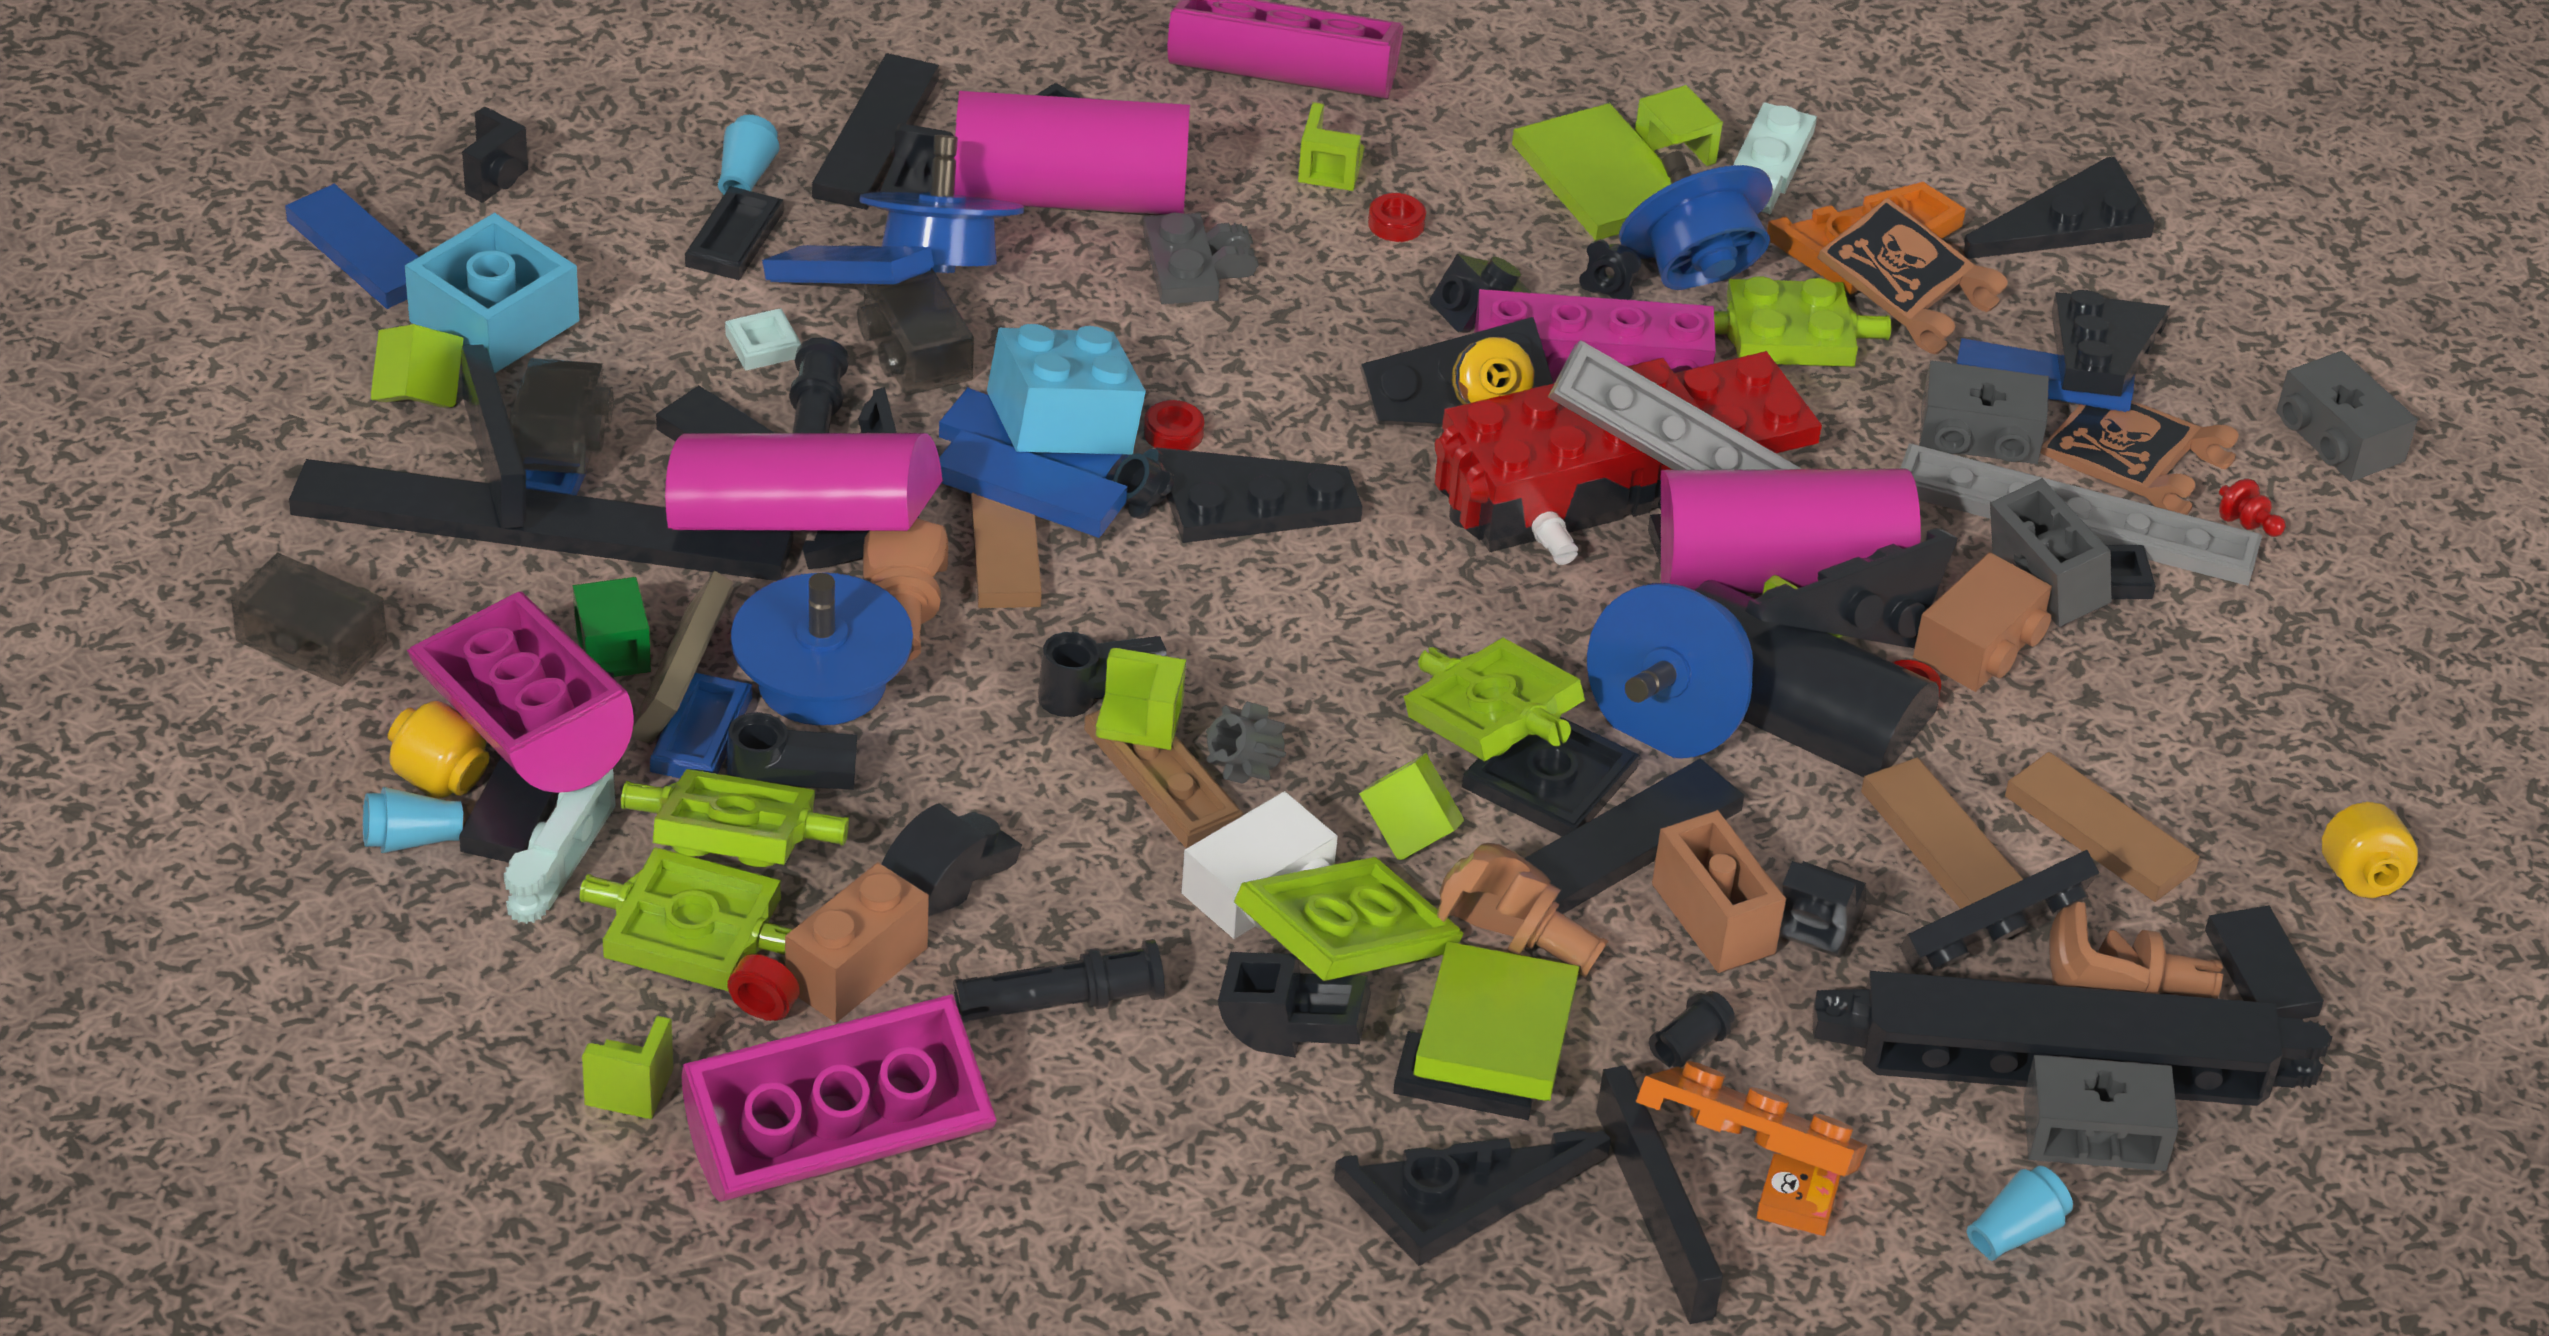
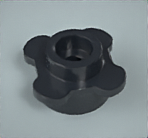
M1602 239L1593 241L1586 250L1589 262L1586 271L1581 273L1579 277L1581 287L1593 293L1598 291L1606 294L1611 299L1630 300L1634 295L1631 284L1637 278L1641 268L1640 257L1624 245L1608 244ZM1607 267L1614 270V276L1607 275Z
M1149 449L1144 454L1135 453L1128 456L1119 465L1114 476V482L1127 486L1126 501L1130 504L1128 512L1130 516L1137 519L1145 518L1149 514L1150 508L1161 503L1174 485V475L1165 470L1162 465L1163 454L1156 449Z

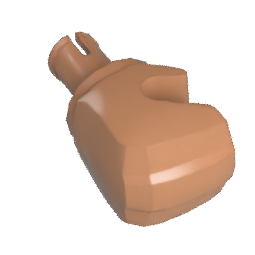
M919 518L915 520L908 531L869 530L865 537L863 551V579L883 588L894 596L904 607L911 620L913 644L907 661L917 658L921 653V624L931 620L939 611L941 590L933 577L937 572L946 571L948 567V535L945 526Z
M1482 843L1468 857L1460 859L1449 870L1443 880L1439 892L1441 900L1437 916L1443 922L1450 916H1455L1473 926L1513 936L1514 938L1507 949L1513 954L1521 955L1525 947L1532 949L1536 944L1564 963L1580 966V975L1586 977L1608 943V940L1601 939L1557 911L1560 904L1555 902L1561 889L1551 884L1549 878L1541 870L1501 844Z
M2075 902L2068 907H2064L2056 915L2049 934V955L2054 986L2153 994L2161 992L2179 996L2217 999L2220 994L2223 974L2214 972H2221L2223 969L2221 961L2212 959L2209 961L2167 954L2160 932L2142 930L2131 947L2117 931L2110 930L2098 952L2091 948L2088 941L2085 903Z

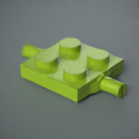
M1763 276L1751 277L1749 279H1729L1727 311H1714L1715 334H1727L1728 339L1736 347L1737 358L1767 351L1776 364L1855 367L1858 350L1856 338L1889 340L1891 335L1890 315H1856L1848 306L1843 282H1831L1822 278H1812L1806 281L1773 280Z
M1504 637L1479 652L1461 657L1460 659L1451 658L1440 652L1437 648L1429 647V653L1426 650L1421 653L1418 665L1421 671L1433 677L1427 683L1403 696L1409 718L1483 761L1506 752L1511 745L1527 735L1536 734L1551 745L1560 746V741L1565 743L1571 732L1569 722L1560 719L1561 715L1585 701L1579 678Z
M686 769L679 781L671 785H665L664 788L626 781L621 795L622 809L657 814L654 819L653 843L672 846L674 851L687 856H703L709 853L738 857V860L743 864L753 867H768L774 864L785 865L795 845L806 839L836 843L844 846L849 830V817L843 818L813 813L815 790Z
M654 847L642 870L631 877L628 882L622 884L587 874L585 876L586 880H583L580 888L579 898L581 902H588L616 910V916L603 938L604 958L728 991L727 982L730 975L743 957L757 954L761 949L785 955V935L793 930L769 923L781 899V880Z

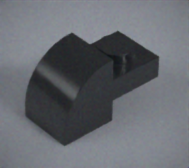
M938 803L921 812L901 831L887 851L881 864L929 895V917L955 908L965 902L973 881L1007 870L1016 864L1022 844L1002 831L999 824L986 815L974 811L957 816Z
M1792 861L1782 884L1783 895L1786 901L1779 937L1840 958L1845 953L1865 911L1866 883L1805 861L1802 864Z
M1230 952L1218 998V1005L1225 1025L1242 1043L1259 1052L1295 1058L1299 1042L1360 1044L1371 992L1368 976L1349 975L1323 981L1316 974L1301 973L1298 958L1294 954Z

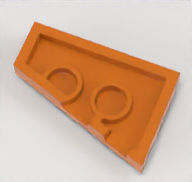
M1919 182L1865 196L1863 206L1838 212L1832 205L1814 209L1812 219L1791 224L1787 217L1768 221L1767 233L1772 244L1827 280L1843 282L1845 292L1851 295L1858 291V289L1817 257L1820 250L1883 200L1889 198L1941 239L1963 226L1966 208L1925 182Z
M1686 1061L1684 1069L1677 1066L1645 1076L1636 1099L1637 1103L1656 1110H1660L1662 1103L1670 1100L1692 1107L1690 1115L1695 1118V1124L1718 1132L1723 1130L1741 1134L1744 1126L1757 1131L1754 1142L1765 1149L1844 1177L1858 1170L1868 1146L1850 1138L1853 1128L1842 1121L1817 1113L1813 1115L1812 1121L1806 1120L1786 1111L1789 1105V1101L1755 1087H1750L1747 1095L1722 1085L1725 1079L1723 1073L1692 1061Z

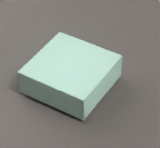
M782 309L725 321V335L745 371L794 360L797 348L801 345Z

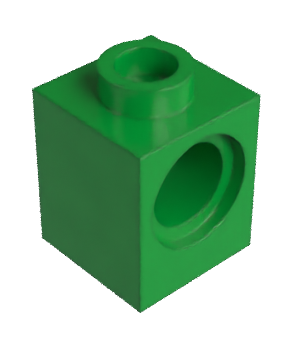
M629 577L573 585L574 621L579 646L606 672L614 673V677L651 672L649 625L637 578Z

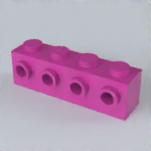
M1479 289L1474 333L1534 317L1553 383L1556 382L1574 345L1580 340L1624 366L1664 358L1672 371L1676 373L1714 364L1716 352L1714 306Z

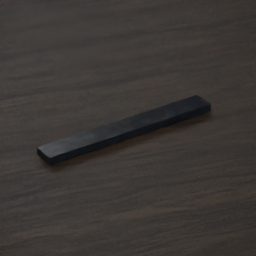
M311 459L305 460L289 498L290 515L698 571H716L720 574L772 581L782 579L794 541L793 530H672V528H668L666 507L526 489V522H523V527L501 528L488 483Z

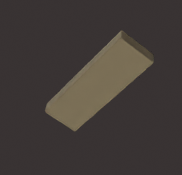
M714 571L689 603L634 719L631 736L639 741L647 743L654 741L675 715L734 589L732 586L733 581Z

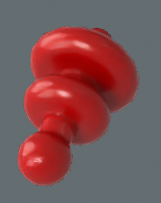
M2244 478L2238 480L2230 487L2227 485L2221 487L2219 495L2222 496L2219 506V515L2222 520L2229 522L2239 518L2240 524L2244 529L2255 530L2262 526L2264 532L2271 537L2280 536L2286 528L2284 519L2279 515L2270 514L2272 503L2267 496L2260 495V488L2255 480Z

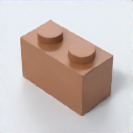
M1989 552L1922 614L1913 658L1976 692L1992 676L1998 679L2004 677L2012 667L2017 653L2026 644L2034 647L2042 640L2051 622V614L2046 611L2052 586Z
M1716 810L1660 829L1652 885L1717 973L1776 954L1786 898L1721 813Z
M879 862L873 865L785 935V967L792 972L800 987L798 998L835 1023L841 1020L928 948L929 895Z

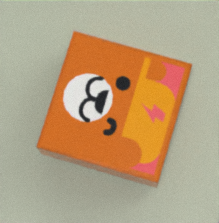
M1773 1153L1756 1219L1825 1236L1841 1175L1782 1154Z

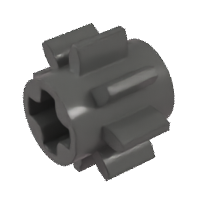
M1248 701L1242 710L1225 705L1222 707V715L1212 723L1210 728H1207V746L1210 752L1207 762L1218 766H1225L1223 779L1241 784L1247 782L1249 777L1267 781L1270 779L1269 770L1276 767L1280 760L1286 756L1284 738L1281 733L1286 726L1282 722L1267 718L1268 707Z

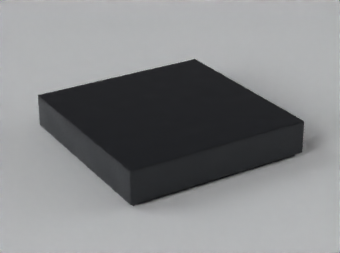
M1560 717V719L1569 722L1571 726L1570 736L1565 743L1560 741V746H1553L1536 734L1527 735L1500 755L1493 756L1486 761L1477 758L1463 774L1462 788L1562 837L1595 818L1638 768L1640 755Z

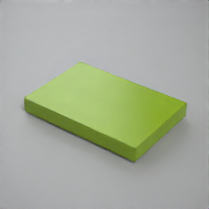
M1611 103L1513 130L1512 145L1594 240L1618 235L1622 224L1637 206L1671 184L1662 160Z
M1376 857L1243 882L1234 900L1237 906L1323 981L1444 955L1447 941L1460 943L1464 934L1451 920L1447 919L1443 922L1437 916V908Z
M1447 941L1416 1054L1413 1075L1550 1101L1580 966Z

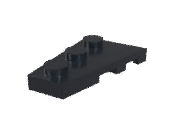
M2076 290L2071 294L2055 292L2052 321L2062 390L2121 397L2138 371L2141 357L2143 354H2149L2154 345L2156 334L2163 332L2167 323L2170 306L2109 299L2090 290Z
M1534 317L1362 363L1360 369L1376 423L1442 427L1444 409L1463 405L1457 398L1452 385L1453 367L1459 354L1470 344L1488 337L1506 338L1523 348L1529 355L1534 368L1533 388L1553 384ZM1493 364L1498 372H1504L1499 364ZM1487 371V380L1490 383L1492 376ZM1500 378L1496 387H1502L1505 384V378Z
M1156 447V450L1163 454L1162 465L1165 470L1174 475V485L1166 496L1182 543L1361 522L1362 504L1347 466Z
M2085 850L1907 934L1899 947L1912 969L1928 962L1933 971L1943 969L1969 955L1968 945L1989 936L1993 943L2002 941L2029 926L2027 920L2051 911L2052 915H2056L2064 907H2068L2075 902H2083L2089 897L2086 889L2099 875V871L2088 850Z

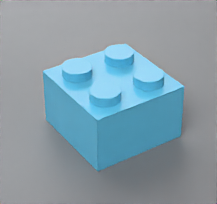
M495 212L405 265L409 321L415 325L463 337V346L483 344L484 348L488 350L494 373L580 321L577 265Z
M1025 324L1020 328H998L987 393L1016 452L1133 454L1146 391L1114 332L1096 326H1083L1078 330H1054L1038 324Z

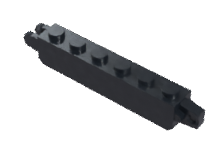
M1882 971L1869 972L1866 989L1817 990L1812 1013V1030L1815 1039L1861 1047L1863 1064L1876 1075L2026 1087L2034 1055L2065 1056L2080 1059L2172 1066L2175 1099L2258 1106L2269 1098L2273 1086L2288 1088L2300 1086L2302 1089L2303 1087L2310 1088L2311 1085L2316 1086L2324 1066L2320 1063L2319 1059L2326 1056L2333 1037L2326 1030L2325 1025H2320L2318 1021L2314 1023L2311 1020L2305 1022L2303 1019L2278 1017L2275 1003Z

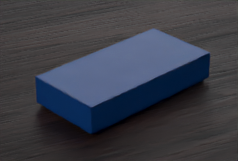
M694 673L677 712L664 727L650 757V772L681 778L686 769L718 774L727 755L729 727L731 722L738 716L746 713L752 699V684Z

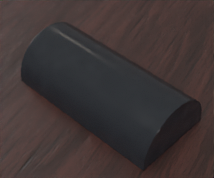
M1707 580L1695 589L1700 594L1722 604L1734 614L1743 626L1750 641L1753 654L1752 692L1743 721L1864 778L1866 775L1891 767L1937 711L1939 687L1936 682L1832 634L1761 621L1745 611L1749 600L1754 598L1715 580Z

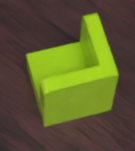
M1687 85L1639 99L1635 131L1653 151L1684 142L1706 166L1717 162L1723 122Z
M1313 102L1301 139L1298 182L1354 191L1365 150L1364 145L1361 144V135L1322 129L1324 104Z
M415 324L379 330L371 399L378 402L410 399L436 407H454L457 398L464 338Z
M1120 648L1110 649L1107 658L1106 690L1096 723V736L1102 739L1171 750L1183 708L1186 660Z
M1427 753L1374 781L1359 793L1393 854L1399 860L1407 858L1452 833L1464 822L1460 810Z
M657 1016L643 1047L606 1039L604 1045L588 1043L582 1054L585 1105L652 1120L674 1069L672 1019Z

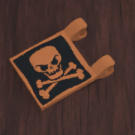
M1889 198L1883 200L1820 250L1817 257L1908 329L1916 345L1931 354H1939L1946 348L1947 342L1945 339L1953 333L1955 328L1954 321L1946 314L1928 310L1932 305L1960 284L1970 303L1974 307L1988 312L1998 305L2000 299L1996 295L2004 291L2008 284L2006 277L2002 273L1992 268L1973 264Z
M2134 401L2131 402L2130 411L2126 412L2080 404L2045 441L2040 453L2081 473L2146 497L2155 507L2187 515L2192 510V503L2182 500L2178 496L2182 498L2190 496L2195 489V482L2187 475L2168 473L2189 449L2200 459L2221 469H2227L2235 461L2236 454L2225 451L2220 446L2228 449L2233 447L2238 441V432L2227 425L2200 427Z

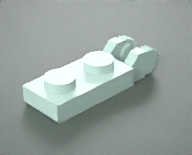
M1763 103L1733 164L1757 167L1765 171L1770 177L1773 185L1772 195L1761 212L1770 214L1780 193L1785 194L1814 133L1817 116L1799 112L1789 106Z
M613 768L600 780L585 788L559 793L557 806L548 821H541L535 827L529 841L528 850L515 853L509 861V867H506V872L504 873V883L506 890H509V893L512 894L508 896L509 901H506L508 915L512 916V920L516 919L518 923H535V920H541V916L546 915V910H549L616 806Z

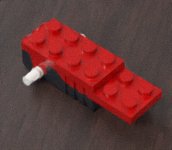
M1767 351L1676 373L1672 371L1664 358L1626 366L1776 454L1819 443L1822 424ZM1554 384L1444 409L1442 434L1435 440L1437 464L1434 483L1439 491L1449 498L1450 521L1454 525L1464 528L1479 541L1482 540L1489 552L1538 541V543L1543 544L1545 549L1549 550L1557 564L1565 565L1573 561L1578 554V547L1573 543L1574 541L1569 533L1623 520L1624 516L1632 515L1636 517L1648 514L1653 509L1659 508L1661 510V470L1673 469L1550 399L1548 395Z

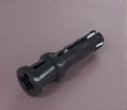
M823 337L811 338L801 343L795 355V365L799 375L792 382L789 392L791 405L796 410L792 433H829L831 416L842 407L844 392L840 379L846 374L848 369V352L840 343L832 339Z
M1155 939L1143 940L1141 948L1104 954L1098 948L1087 949L1086 953L1080 954V960L1003 972L984 977L955 979L953 981L955 1002L963 1023L985 1019L986 1017L1010 1015L1071 1003L1087 1002L1088 1007H1095L1098 1010L1107 1008L1110 1000L1147 994L1152 1000L1164 999L1165 996L1163 966Z

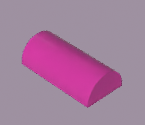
M1180 0L1170 13L1167 45L1168 62L1174 65L1388 99L1396 74L1404 25H1401L1399 22L1263 0Z
M959 91L955 136L958 137L957 155L954 157L956 159L954 194L1021 204L1024 207L1158 215L1170 213L1184 214L1190 105Z
M927 433L682 434L678 437L672 448L667 467L665 504L668 528H672V530L908 531L943 481L940 459L936 445Z
M1909 469L1661 470V583L1677 584L1695 590L1705 581L1715 580L1743 594L1763 593L1765 582L1773 575H1777L1794 586L1801 588L1817 582L1818 571L1856 557L1867 558L1877 549L1891 544L1905 549L1921 542L1919 498L1914 477Z
M522 591L506 597L411 646L407 650L413 665L424 678L526 782L538 789L561 793L585 788L605 776L618 763L629 744L633 731L634 714L628 692Z
M953 994L683 1064L682 1069L683 1099L692 1142L712 1194L719 1202L989 1130L995 1126L997 1121Z

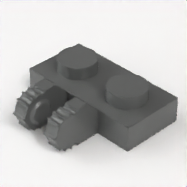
M1170 213L1167 215L1144 216L1143 234L1161 304L1219 301L1220 285L1218 279L1254 276V272L1259 266L1258 258L1255 257L1253 248L1250 249L1251 244H1253L1252 237L1248 232L1247 226H1242V223H1234L1233 225L1220 223L1206 233L1201 213Z

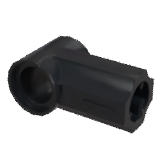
M1077 632L1054 634L1046 640L1042 651L1038 687V701L1040 705L1052 715L1061 717H1075L1084 714L1092 707L1095 699L1104 698L1107 658L1110 649L1120 648L1167 656V650L1161 637L1154 636L1097 644L1090 637Z
M762 712L746 713L732 721L728 730L726 775L802 788L854 790L857 735L787 730L786 725L779 718L771 714Z

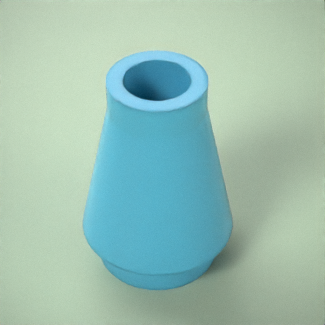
M743 115L726 128L721 176L718 181V188L723 195L730 186L752 191L754 185L778 154L780 147L777 139L778 133L773 124L768 120L756 115Z
M383 787L381 793L365 794L363 804V841L365 847H381V853L383 854L443 841H459V835L463 830V807L461 801H446Z
M2036 1166L2031 1171L2021 1169L1983 1214L1967 1227L1968 1238L1971 1244L1990 1261H1994L2009 1250L2062 1228L2065 1224V1216L2073 1209L2071 1195L2062 1180L2050 1169L2044 1166Z

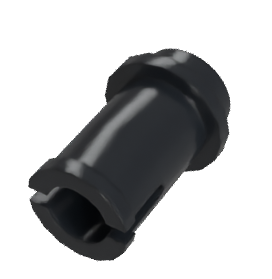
M1708 991L1705 994L1695 993L1687 1000L1685 1011L1660 1031H1656L1649 1037L1651 1052L1669 1068L1672 1066L1673 1068L1677 1066L1682 1068L1686 1061L1712 1040L1716 1042L1723 1041L1730 1035L1731 1025L1735 1022V1013L1732 1006L1721 994L1715 991Z

